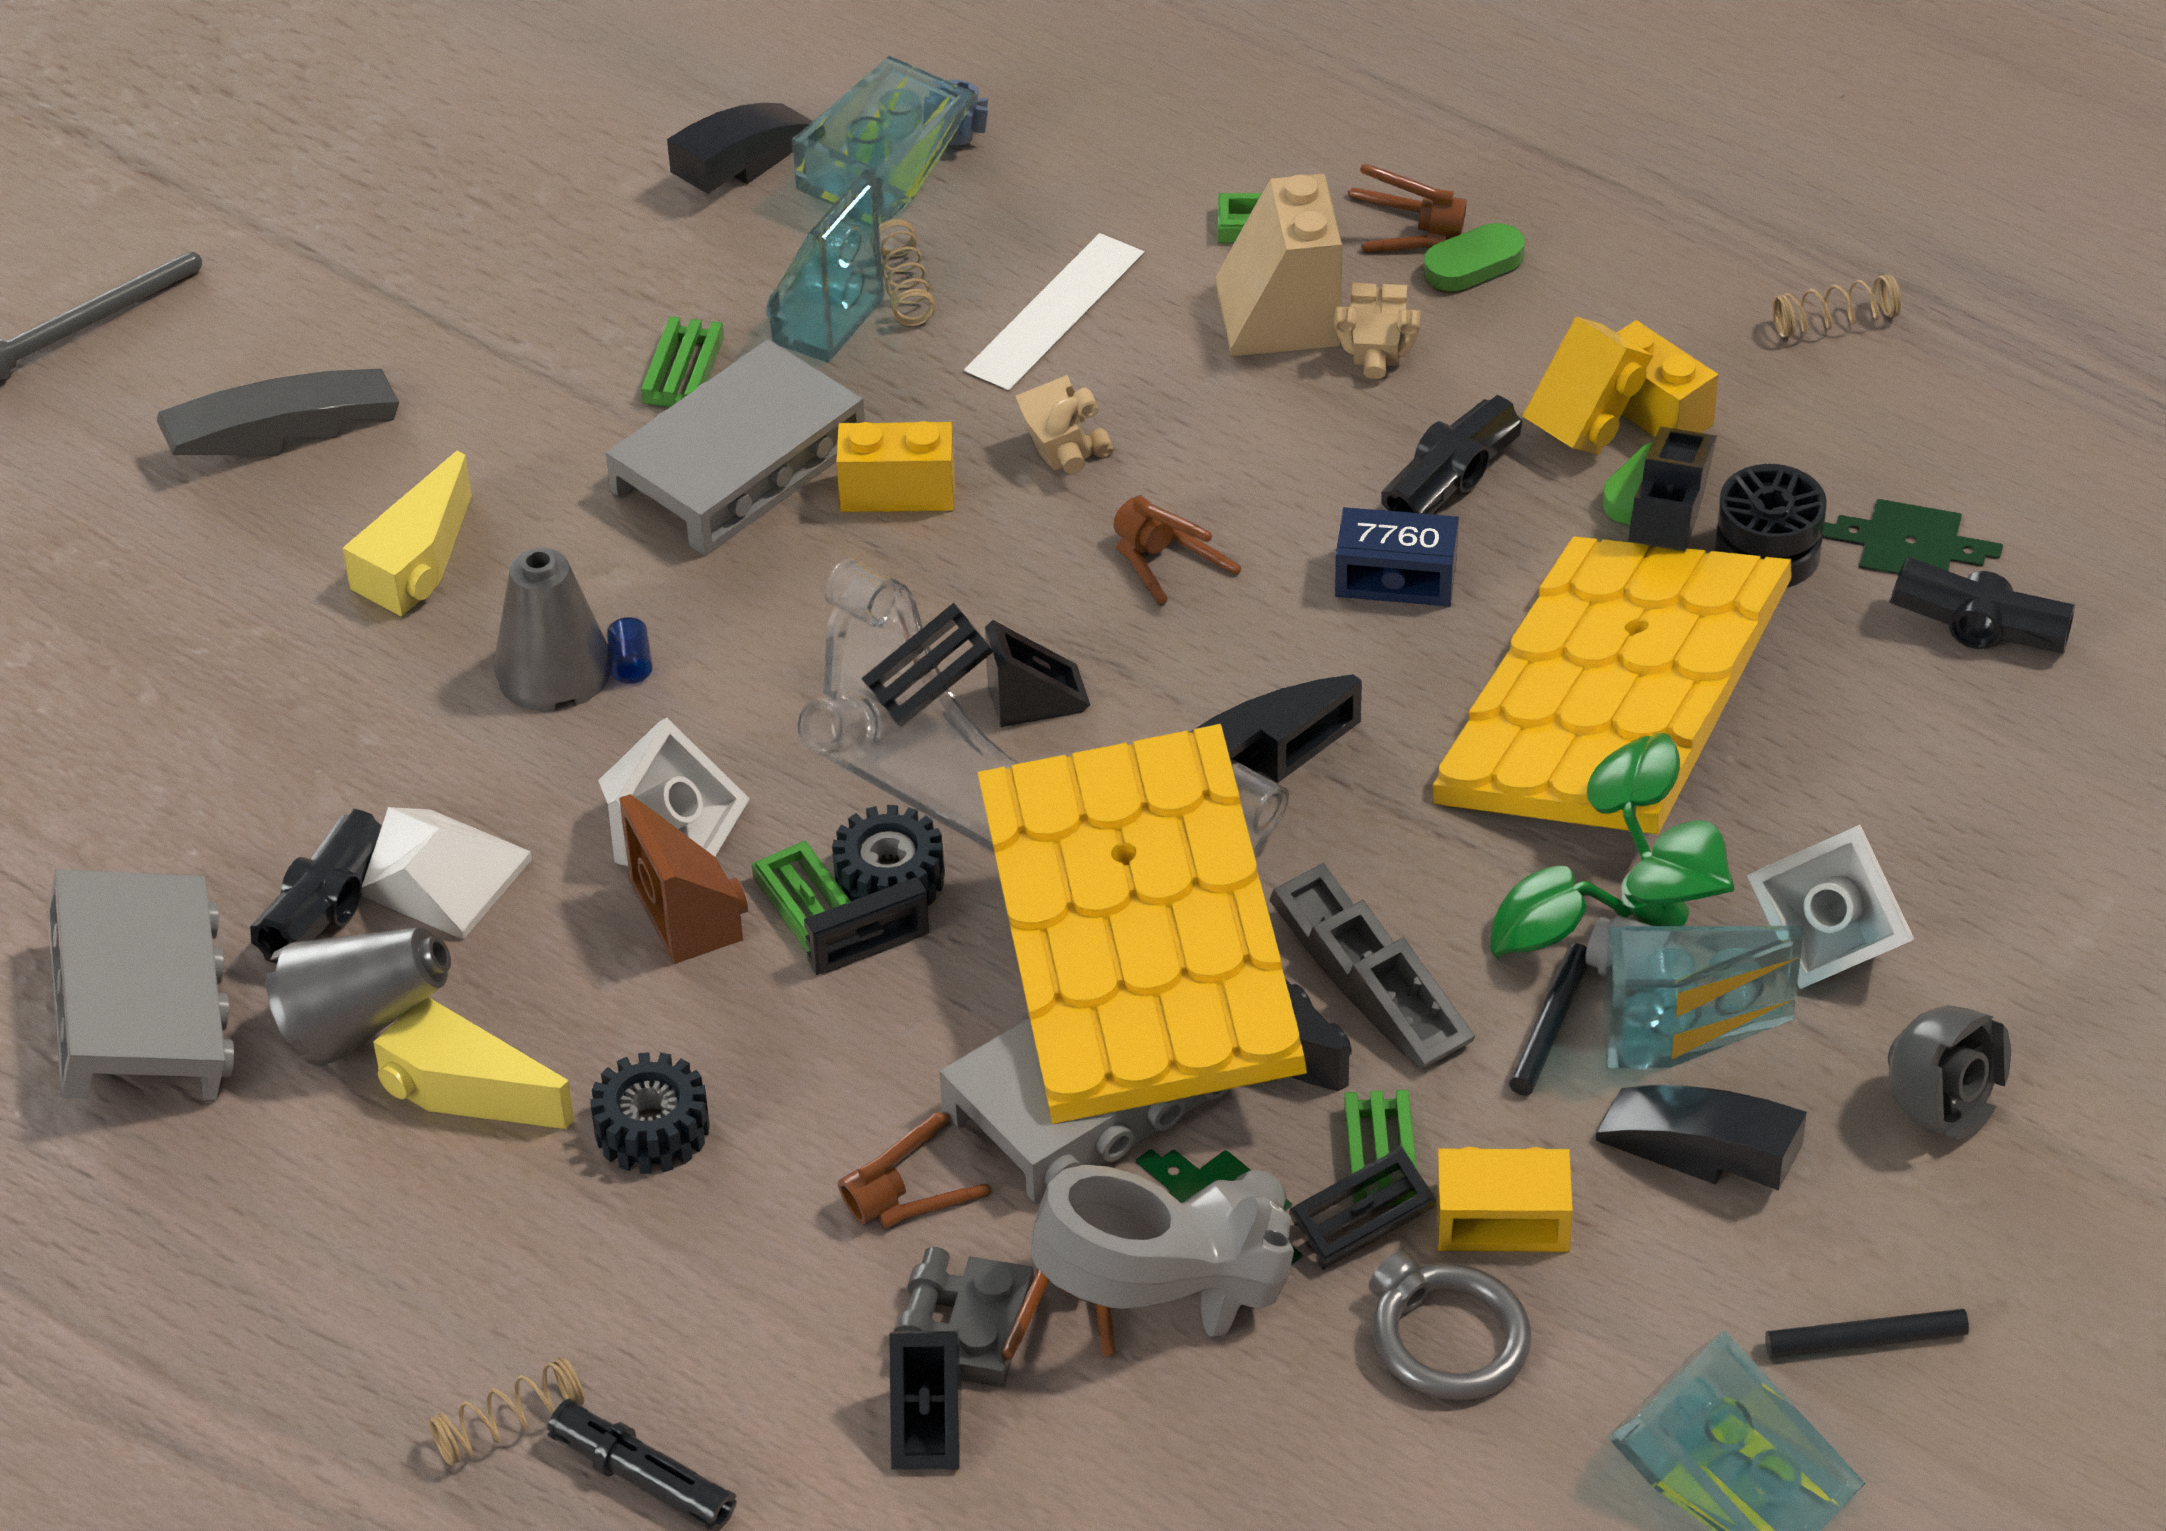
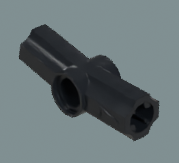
M1496 395L1491 400H1482L1450 426L1442 421L1432 424L1420 439L1414 459L1381 491V504L1388 511L1433 514L1457 489L1462 492H1468L1473 489L1483 477L1490 459L1520 436L1523 421L1515 412L1513 403L1502 396Z
M1909 556L1905 558L1889 600L1891 604L1950 625L1949 629L1952 636L1962 645L1973 649H1988L1995 646L2000 640L2064 654L2075 611L2074 604L2014 592L2011 584L1997 573L1978 571L1963 577Z
M353 809L350 814L342 815L310 859L298 857L289 866L283 878L281 894L250 926L251 943L263 953L265 960L277 964L278 959L270 960L275 951L294 942L314 940L329 923L336 926H344L352 919L360 902L362 882L364 881L382 827L372 814Z

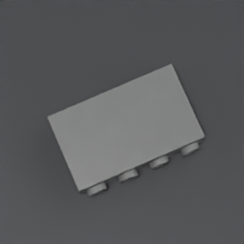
M767 339L606 452L610 491L618 497H622L632 489L637 488L687 522L689 546L703 556H707L836 463L839 423L865 422L863 398Z
M55 869L47 916L62 1098L88 1099L92 1075L97 1073L200 1077L202 1099L216 1100L221 1077L230 1078L232 1075L234 1045L231 1039H223L222 1030L227 1028L229 999L228 994L219 993L217 984L221 983L223 977L224 954L222 947H213L212 939L216 938L218 931L219 908L217 902L208 901L206 876Z
M1029 1018L940 1070L942 1112L950 1115V1120L956 1127L972 1119L1024 1172L1026 1177V1194L1035 1204L1041 1203L1048 1183L1063 1169L1080 1165L1101 1166L1106 1162L1116 1161L1124 1156L1135 1144L1158 1130L1169 1129L1184 1114L1207 1100L1221 1097L1229 1090L1052 1124Z

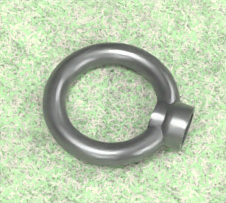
M1400 1250L1390 1255L1373 1273L1368 1288L1379 1298L1372 1318L1374 1344L1386 1367L1394 1376L1409 1387L1428 1396L1440 1399H1476L1497 1392L1508 1385L1525 1365L1531 1348V1327L1528 1315L1518 1297L1509 1287L1494 1276L1477 1268L1455 1263H1437L1420 1266L1405 1250ZM1450 1289L1469 1293L1486 1302L1499 1316L1505 1332L1502 1351L1492 1363L1477 1371L1457 1374L1432 1369L1414 1358L1404 1346L1399 1335L1401 1313H1407L1416 1308L1425 1299L1429 1291Z

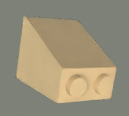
M1325 173L1271 178L1215 277V285L1231 357L1340 346V340L1333 326L1335 306L1341 307L1342 242Z

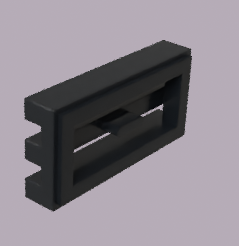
M952 603L861 679L876 695L875 697L880 704L890 713L889 715L894 722L903 727L994 651L955 603ZM957 624L959 628L889 686L885 687L883 685ZM967 640L972 643L973 646L902 705L897 703L896 698L937 667L940 662Z
M918 877L805 918L804 927L809 934L805 936L806 945L810 950L807 952V959L816 975L929 933L927 892Z
M1401 1146L1291 1207L1289 1215L1294 1225L1299 1226L1303 1233L1302 1238L1309 1248L1312 1247L1316 1254L1317 1262L1322 1270L1435 1208L1436 1199ZM1398 1169L1404 1176L1317 1226L1312 1217ZM1413 1191L1416 1195L1330 1244L1326 1242L1325 1239L1407 1193Z

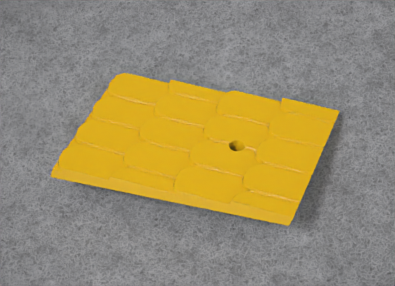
M1573 536L1540 585L1539 597L1512 636L1510 650L1469 710V721L1440 763L1439 775L1433 783V804L1629 831L1623 817V809L1610 814L1600 813L1595 810L1587 797L1588 781L1595 768L1618 748L1638 738L1653 736L1655 733L1662 732L1671 737L1678 749L1680 757L1678 778L1671 791L1663 800L1653 805L1637 806L1636 808L1637 820L1643 833L1659 835L1791 580V559L1772 557L1760 559V556L1716 551L1705 553V550L1688 548L1686 551L1656 546L1653 548L1650 545L1602 539L1601 542H1597L1595 538Z
M1221 724L1194 729V732L1190 733L1182 731L1133 741V744L1129 745L1126 742L1075 752L1069 757H1066L1065 754L1011 765V768L1005 769L1004 766L977 772L1052 1124L1307 1073L1299 1030Z

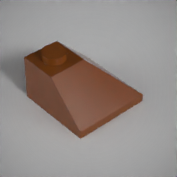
M629 794L620 797L619 802L630 883L673 963L677 964L743 941L741 914L748 912V904L739 880L736 877L728 880L715 856L633 795Z

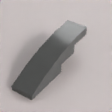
M382 369L323 371L268 379L214 392L159 411L157 423L173 455H280L284 437L337 438L342 420H394L399 401Z
M1324 863L1273 889L1269 901L1309 954L1364 1016L1418 1067L1424 1069L1473 1042L1475 1038L1474 1033L1406 939L1403 937L1394 942L1366 902L1361 900L1353 904Z

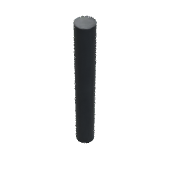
M1579 943L1569 945L1509 1081L1511 1090L1519 1095H1530L1535 1088L1588 966L1586 964L1587 947Z
M1963 1308L1766 1331L1765 1342L1768 1356L1773 1358L1964 1336L1969 1333V1322L1967 1313Z

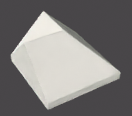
M668 718L659 721L598 780L608 803L614 863L627 867L620 797L629 794L633 795L713 856L717 855L750 799Z
M388 807L362 884V897L464 940L531 862V851L432 810Z
M1860 824L1746 875L1786 960L1795 959L1789 962L1788 965L1800 989L1914 940L1911 930Z

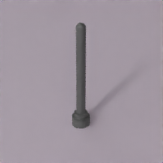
M187 252L10 340L5 341L0 338V381L10 376V370L16 367L17 360L196 273L202 267L201 256L196 252Z

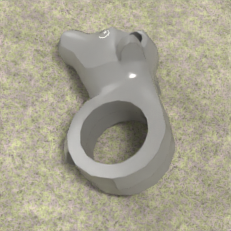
M1080 1165L1063 1169L1048 1183L1031 1233V1255L1035 1266L1055 1286L1079 1299L1110 1308L1126 1309L1156 1305L1201 1291L1202 1321L1209 1337L1227 1335L1241 1304L1264 1308L1276 1302L1288 1278L1294 1249L1289 1242L1291 1216L1283 1209L1286 1200L1285 1187L1276 1176L1260 1170H1251L1243 1173L1235 1181H1214L1181 1204L1164 1188L1137 1174L1096 1165Z

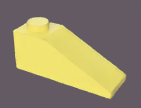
M459 451L453 453L343 547L350 590L401 617L421 600L431 595L434 589L441 583L472 498L465 454Z
M427 997L403 1014L373 1041L379 1068L378 1078L383 1087L394 1097L402 1100L407 1098L429 1112L567 1129L574 1122L570 1088L567 1079L430 997Z

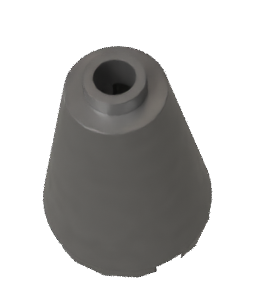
M533 548L518 555L510 565L494 659V672L500 689L506 698L523 708L542 712L556 711L555 703L572 699L575 700V706L588 702L599 693L611 675V653L567 558L562 553L553 549Z
M423 927L294 942L273 953L270 960L278 959L277 971L267 974L266 988L272 1014L285 1040L288 1043L299 1040L304 1048L310 1052L300 1057L310 1064L324 1066L342 1059L443 987L447 981L448 970L451 967V956L445 942L439 936L433 935Z

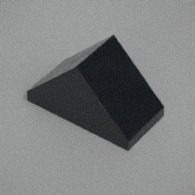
M994 620L985 627V640L994 651L986 658L988 688L1000 727L1082 713L1090 706L1076 663Z
M958 1331L890 1332L891 1469H959L962 1383Z

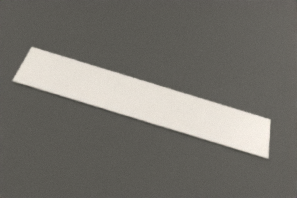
M1099 233L963 371L1010 390L1145 251Z

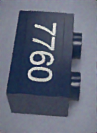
M1343 507L1336 549L1335 597L1451 607L1457 562L1459 517Z

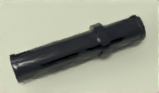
M570 1398L559 1404L553 1412L547 1426V1430L550 1431L547 1434L548 1437L561 1442L592 1460L593 1468L608 1477L616 1474L658 1500L693 1518L710 1531L721 1530L729 1521L737 1503L735 1493L707 1480L680 1462L636 1438V1432L633 1428L622 1422L613 1425L607 1420L591 1413Z

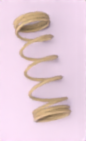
M888 220L876 228L873 234V242L877 249L878 260L882 265V275L886 280V291L890 296L893 317L902 325L918 326L927 322L933 316L935 301L930 294L929 283L924 280L926 269L920 264L922 254L915 248L917 246L916 232L912 224L906 220ZM904 226L910 230V232L898 231L891 233L880 244L878 243L880 234L889 227ZM898 234L911 236L909 242L900 248L887 249L883 247L885 242L892 236ZM912 251L918 255L916 263L908 262L896 268H891L887 265L890 257H900ZM908 265L912 266V267H910V268L900 269V268L905 267V266H908ZM915 267H919L922 270L920 279L905 280L901 284L891 281V277L895 272H907ZM886 269L892 271L888 276L886 274ZM913 281L916 282V283H913V284H910V285H905L906 283H909V282H913ZM920 283H924L926 286V290L910 289L899 294L897 297L895 296L899 288H911ZM890 284L896 287L893 292L890 290ZM921 296L920 299L914 301H904L908 297ZM925 298L930 302L928 310L918 317H908L897 311L900 303L915 304Z
M1891 274L1880 275L1875 280L1871 290L1864 281L1859 279L1855 280L1851 285L1848 294L1841 286L1833 284L1827 290L1825 299H1823L1819 292L1811 288L1803 295L1801 305L1789 293L1776 295L1772 305L1776 329L1783 338L1792 337L1795 333L1796 321L1793 307L1787 298L1789 297L1795 302L1800 311L1801 328L1803 333L1807 334L1808 324L1804 313V304L1809 293H1815L1819 297L1824 307L1825 325L1828 329H1831L1832 320L1828 309V297L1830 291L1834 288L1839 289L1846 298L1849 321L1854 325L1856 317L1851 298L1854 286L1859 283L1863 284L1871 296L1872 314L1874 319L1878 320L1880 313L1875 298L1878 281L1881 308L1887 317H1896L1899 315L1902 305L1898 283ZM1887 287L1891 298V306L1888 300Z
M561 1356L558 1359H554L553 1363H545L542 1371L545 1395L530 1378L523 1375L518 1376L515 1382L517 1407L502 1391L495 1388L490 1389L487 1396L490 1422L474 1404L468 1401L462 1402L459 1409L462 1435L445 1414L440 1412L438 1415L430 1417V1430L444 1460L451 1466L461 1461L459 1448L450 1429L456 1435L468 1456L472 1457L473 1455L464 1421L465 1406L471 1407L478 1414L496 1443L500 1444L501 1439L492 1410L493 1393L499 1394L506 1401L524 1430L528 1431L529 1426L524 1415L519 1392V1382L521 1380H525L533 1387L552 1416L555 1409L547 1382V1368L553 1367L556 1382L564 1399L570 1398L579 1405H583L585 1401L584 1392L570 1362Z

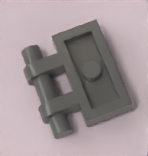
M939 1247L927 1248L921 1264L913 1267L907 1286L908 1292L911 1294L907 1310L902 1311L898 1315L893 1332L958 1331L961 1380L1004 1387L1012 1359L1005 1360L1001 1352L1034 1280L1033 1267L969 1256L963 1277L949 1275L946 1272L950 1260L949 1253ZM936 1305L954 1307L949 1323L937 1322L932 1319Z

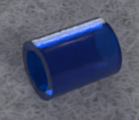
M632 617L620 618L611 623L607 629V642L613 677L620 682L628 684L645 680L652 672L647 626L643 621Z

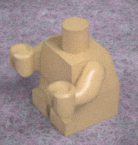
M1352 283L1351 307L1335 306L1333 326L1344 351L1352 355L1354 365H1364L1363 374L1367 378L1381 379L1386 374V366L1398 367L1400 358L1408 354L1419 335L1421 311L1407 310V285L1383 284V287H1377V284Z
M1068 375L1015 396L1038 454L1054 471L1063 468L1066 473L1074 474L1084 468V460L1094 454L1096 457L1106 458L1113 454L1112 443L1104 429L1098 428L1092 431L1090 435H1085L1081 423L1085 421V418L1096 415L1099 409L1092 392L1088 388L1084 387L1074 392Z

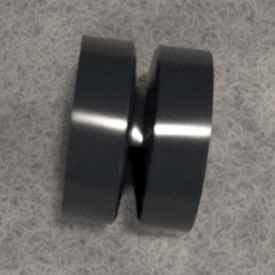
M1759 464L1739 470L1726 480L1721 489L1715 551L1760 556V559H1765L1766 557L1791 559V580L1787 587L1805 581L1815 572L1820 562L1827 506L1824 490L1807 473L1786 465Z

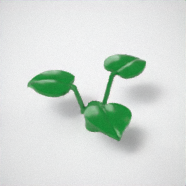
M1658 732L1653 736L1638 738L1618 748L1595 768L1588 781L1587 797L1595 810L1600 813L1610 814L1623 809V817L1641 856V861L1626 875L1622 882V898L1618 899L1588 881H1581L1575 884V876L1567 866H1553L1532 873L1510 890L1494 917L1490 949L1496 959L1508 953L1540 950L1566 938L1575 930L1583 918L1586 909V901L1583 896H1590L1614 909L1619 916L1627 918L1633 915L1638 922L1677 933L1685 925L1689 917V907L1685 901L1734 891V883L1728 867L1726 843L1721 832L1714 824L1708 821L1697 820L1676 825L1659 836L1651 852L1637 820V806H1649L1663 800L1671 791L1678 778L1680 770L1679 752L1668 734Z

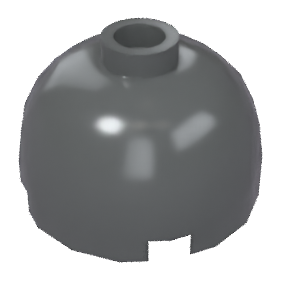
M1947 1005L1921 1013L1894 1039L1888 1053L1889 1077L1893 1097L1913 1122L1928 1130L1956 1139H1963L1975 1134L1990 1119L1996 1106L1986 1102L1992 1092L1994 1083L2005 1087L2010 1071L2012 1050L2009 1033L2004 1024L1993 1021V1016L1968 1008Z

